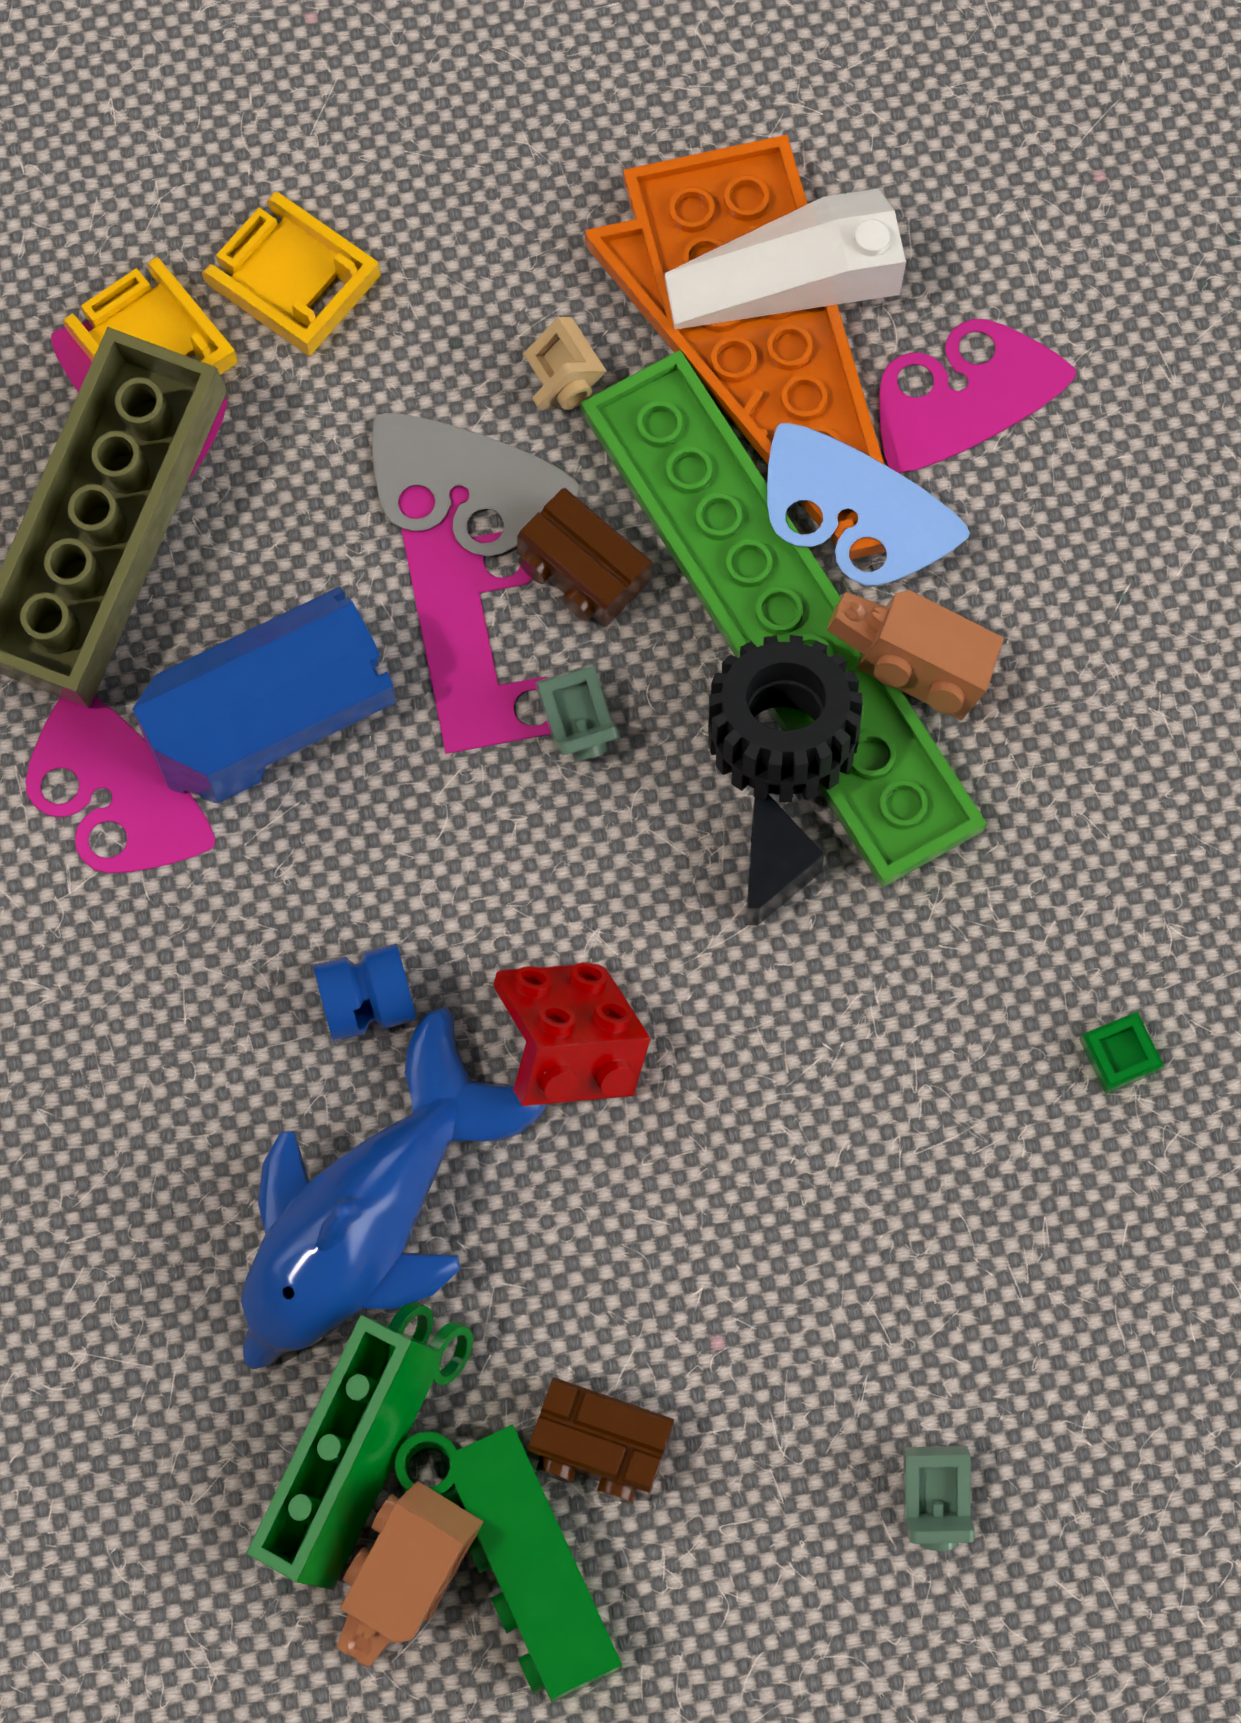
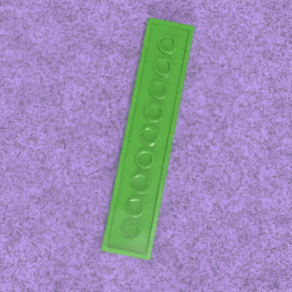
M679 350L580 402L581 414L736 657L740 658V647L751 641L759 647L763 645L764 637L777 635L778 642H790V635L802 636L803 644L812 646L815 641L827 645V655L829 657L839 653L847 661L846 672H855L859 680L858 692L862 693L863 701L857 753H854L853 764L848 773L840 772L838 784L830 790L822 785L818 786L881 888L983 832L987 825L986 821L902 691L895 687L884 685L877 678L857 669L862 653L827 631L833 610L841 597L808 547L790 544L775 533L769 519L766 481L682 351ZM785 514L788 527L799 534L788 515ZM790 707L769 709L782 731L801 729L814 722L809 715L798 709Z

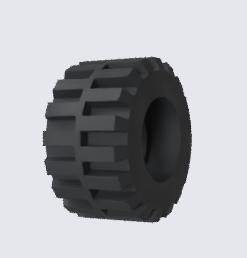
M777 635L764 637L762 646L757 647L752 641L741 646L740 658L730 654L722 662V673H715L711 683V694L709 695L708 744L711 755H716V767L721 774L725 775L732 772L731 784L741 791L747 786L754 788L753 797L766 801L768 793L779 795V803L792 802L793 794L802 793L804 799L808 800L818 796V786L822 785L830 790L838 784L840 772L848 773L853 764L854 753H857L863 706L862 693L858 692L859 680L854 671L846 672L847 661L839 653L829 657L827 655V645L815 641L812 646L803 644L802 636L790 635V642H778ZM790 707L806 713L814 722L801 729L782 731L765 726L755 716L770 708Z

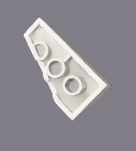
M878 188L826 196L815 200L664 273V280L675 330L900 295L906 260L895 210Z

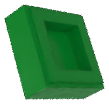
M1138 1011L1084 1033L1079 1039L1105 1094L1158 1073L1164 1067Z

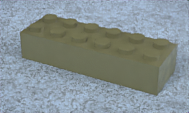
M107 327L0 569V674L90 708L226 395L227 389L217 367Z

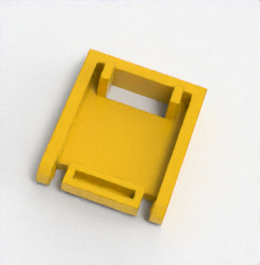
M274 192L267 199V205L276 216L282 219L281 222L277 224L276 218L258 207L216 254L218 264L232 276L230 277L218 267L209 264L202 272V277L218 293L310 357L381 276L379 262L279 192ZM337 277L345 285L316 317L310 307Z
M157 256L146 263L151 276L158 283L154 288L151 289L149 282L135 268L81 305L83 314L94 329L88 332L73 313L63 319L65 328L91 361L95 357L107 327L187 357L196 355L201 362L217 367L220 375L238 363L234 348Z

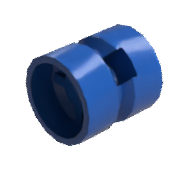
M397 943L365 951L359 963L354 964L347 957H342L313 965L333 1042L366 1034L369 1024L372 1022H377L385 1029L417 1020Z

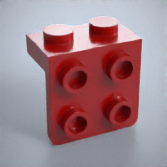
M582 962L565 966H526L520 969L500 970L496 973L493 987L526 1041L513 1089L522 1106L634 1096L651 1037L605 967L599 964Z

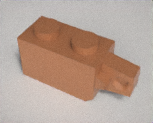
M911 590L895 593L886 606L845 592L836 604L827 627V631L862 653L857 669L877 678L884 685L895 687L929 704L936 711L949 714L961 721L987 691L1004 637Z
M419 1481L401 1498L391 1494L372 1523L371 1528L380 1534L371 1551L366 1547H362L343 1578V1581L351 1585V1588L340 1607L348 1615L337 1648L346 1655L355 1658L358 1663L369 1668L391 1641L399 1643L412 1640L422 1623L428 1621L433 1616L483 1521Z

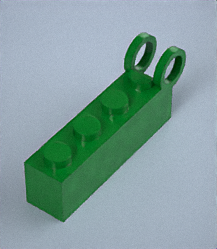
M417 1301L404 1305L395 1314L389 1325L360 1315L247 1550V1555L294 1582L334 1590L393 1467L397 1452L404 1443L432 1383L434 1382L440 1386L447 1385L465 1367L473 1346V1334L470 1328L456 1321L450 1322L443 1326L434 1336L430 1345H427L426 1343L433 1327V1313L429 1307ZM417 1316L416 1330L411 1337L405 1334L404 1330L409 1322ZM457 1337L456 1349L451 1360L440 1370L441 1357L446 1347Z
M513 1424L459 1450H456L448 1438L439 1433L421 1432L409 1437L400 1446L395 1459L396 1475L404 1491L407 1492L415 1484L409 1479L408 1474L412 1459L418 1453L425 1450L440 1451L450 1460L449 1472L441 1483L429 1488L483 1521L469 1551L479 1574L490 1568L494 1573L502 1592L490 1598L506 1634L519 1629L529 1653L517 1659L533 1695L546 1690L552 1703L621 1670L622 1663Z

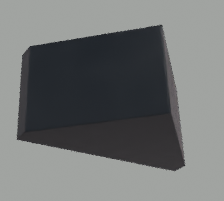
M769 794L766 801L754 797L746 925L758 926L818 876L822 871L825 855Z

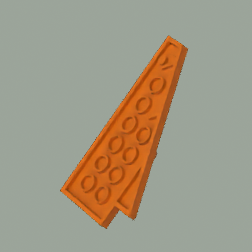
M788 135L624 169L623 183L633 220L585 230L587 249L674 353L679 350L682 351L709 395L763 460L769 464L771 445L777 426L780 423H791L808 427L835 438L884 464L838 305L674 330L664 273L808 204ZM807 500L798 501L818 526L821 527L823 514L820 508L815 503ZM844 509L838 513V527L829 538L835 546L844 530L857 524L858 516L853 510ZM865 537L856 540L851 545L849 558L853 560L884 553L886 549L877 539Z

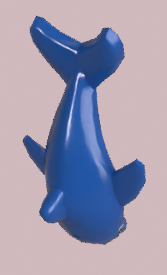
M447 1007L428 1012L415 1028L408 1045L405 1076L411 1096L413 1110L411 1115L363 1141L333 1162L311 1181H309L295 1131L280 1132L262 1164L258 1200L265 1236L247 1274L240 1300L248 1326L243 1343L244 1363L248 1367L258 1369L270 1366L287 1351L305 1349L338 1328L360 1309H396L430 1297L461 1269L458 1255L403 1252L450 1142L499 1141L517 1136L540 1118L547 1104L522 1106L513 1091L514 1085L503 1086L472 1081L457 1051L454 1034V1015Z

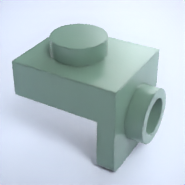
M589 664L535 682L555 750L560 754L568 755L572 753L574 761L592 758L608 751L606 742L620 737L617 726L611 722L594 665Z
M968 1446L903 1447L904 1523L910 1543L920 1544L928 1550L947 1551L955 1549L959 1543L974 1542L975 1528L971 1519V1456Z

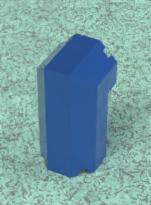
M339 586L156 674L132 709L147 746L168 788L184 794V791L198 794L201 799L218 804L259 784L266 766L395 704L396 697L388 672L378 675L375 669L379 666L377 659L381 656L354 603L349 597L345 598L344 591Z

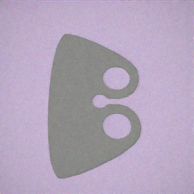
M383 413L376 415L373 421L372 457L378 496L383 511L389 520L406 530H429L438 525L446 516L451 505L449 491L455 486H464L470 493L469 499L458 506L453 518L452 529L456 540L464 549L473 554L490 557L503 554L516 547L517 535L520 530L538 512L540 513L544 506L562 488L568 489L575 496L579 493L580 485L562 469L535 455L484 435L450 424L407 414ZM409 486H424L433 493L435 506L426 517L420 519L409 518L399 509V496ZM478 510H493L503 519V533L495 541L480 543L472 539L468 534L467 521Z

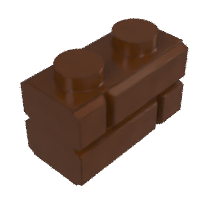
M562 488L517 535V554L521 556L518 559L521 568L537 583L544 584L549 580L564 593L562 601L565 606L582 621L587 622L592 617L601 626L607 627L625 608L626 604L631 602L651 580L653 562L566 488Z
M553 1377L528 1446V1457L539 1460L536 1471L543 1475L572 1483L576 1473L599 1481L596 1491L599 1494L619 1502L633 1504L636 1495L648 1499L651 1495L675 1419Z

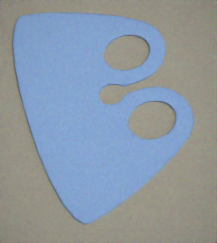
M780 423L777 426L768 464L767 505L770 523L775 533L786 542L800 547H813L822 544L832 536L838 527V513L844 509L853 510L858 516V522L855 526L845 529L838 539L835 549L836 562L842 572L851 580L865 586H875L899 580L934 563L968 539L970 535L968 527L955 512L932 494L893 469L835 438L808 427L791 423ZM807 500L815 503L820 508L823 514V522L816 532L798 534L788 527L785 514L793 503ZM871 537L884 545L887 558L880 569L873 572H864L852 564L849 558V551L851 545L856 540Z

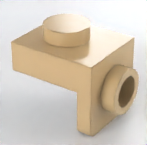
M557 317L523 354L543 384L532 397L539 409L563 408L564 410H570L581 405L580 402L591 396V387L606 372L603 364L572 317Z

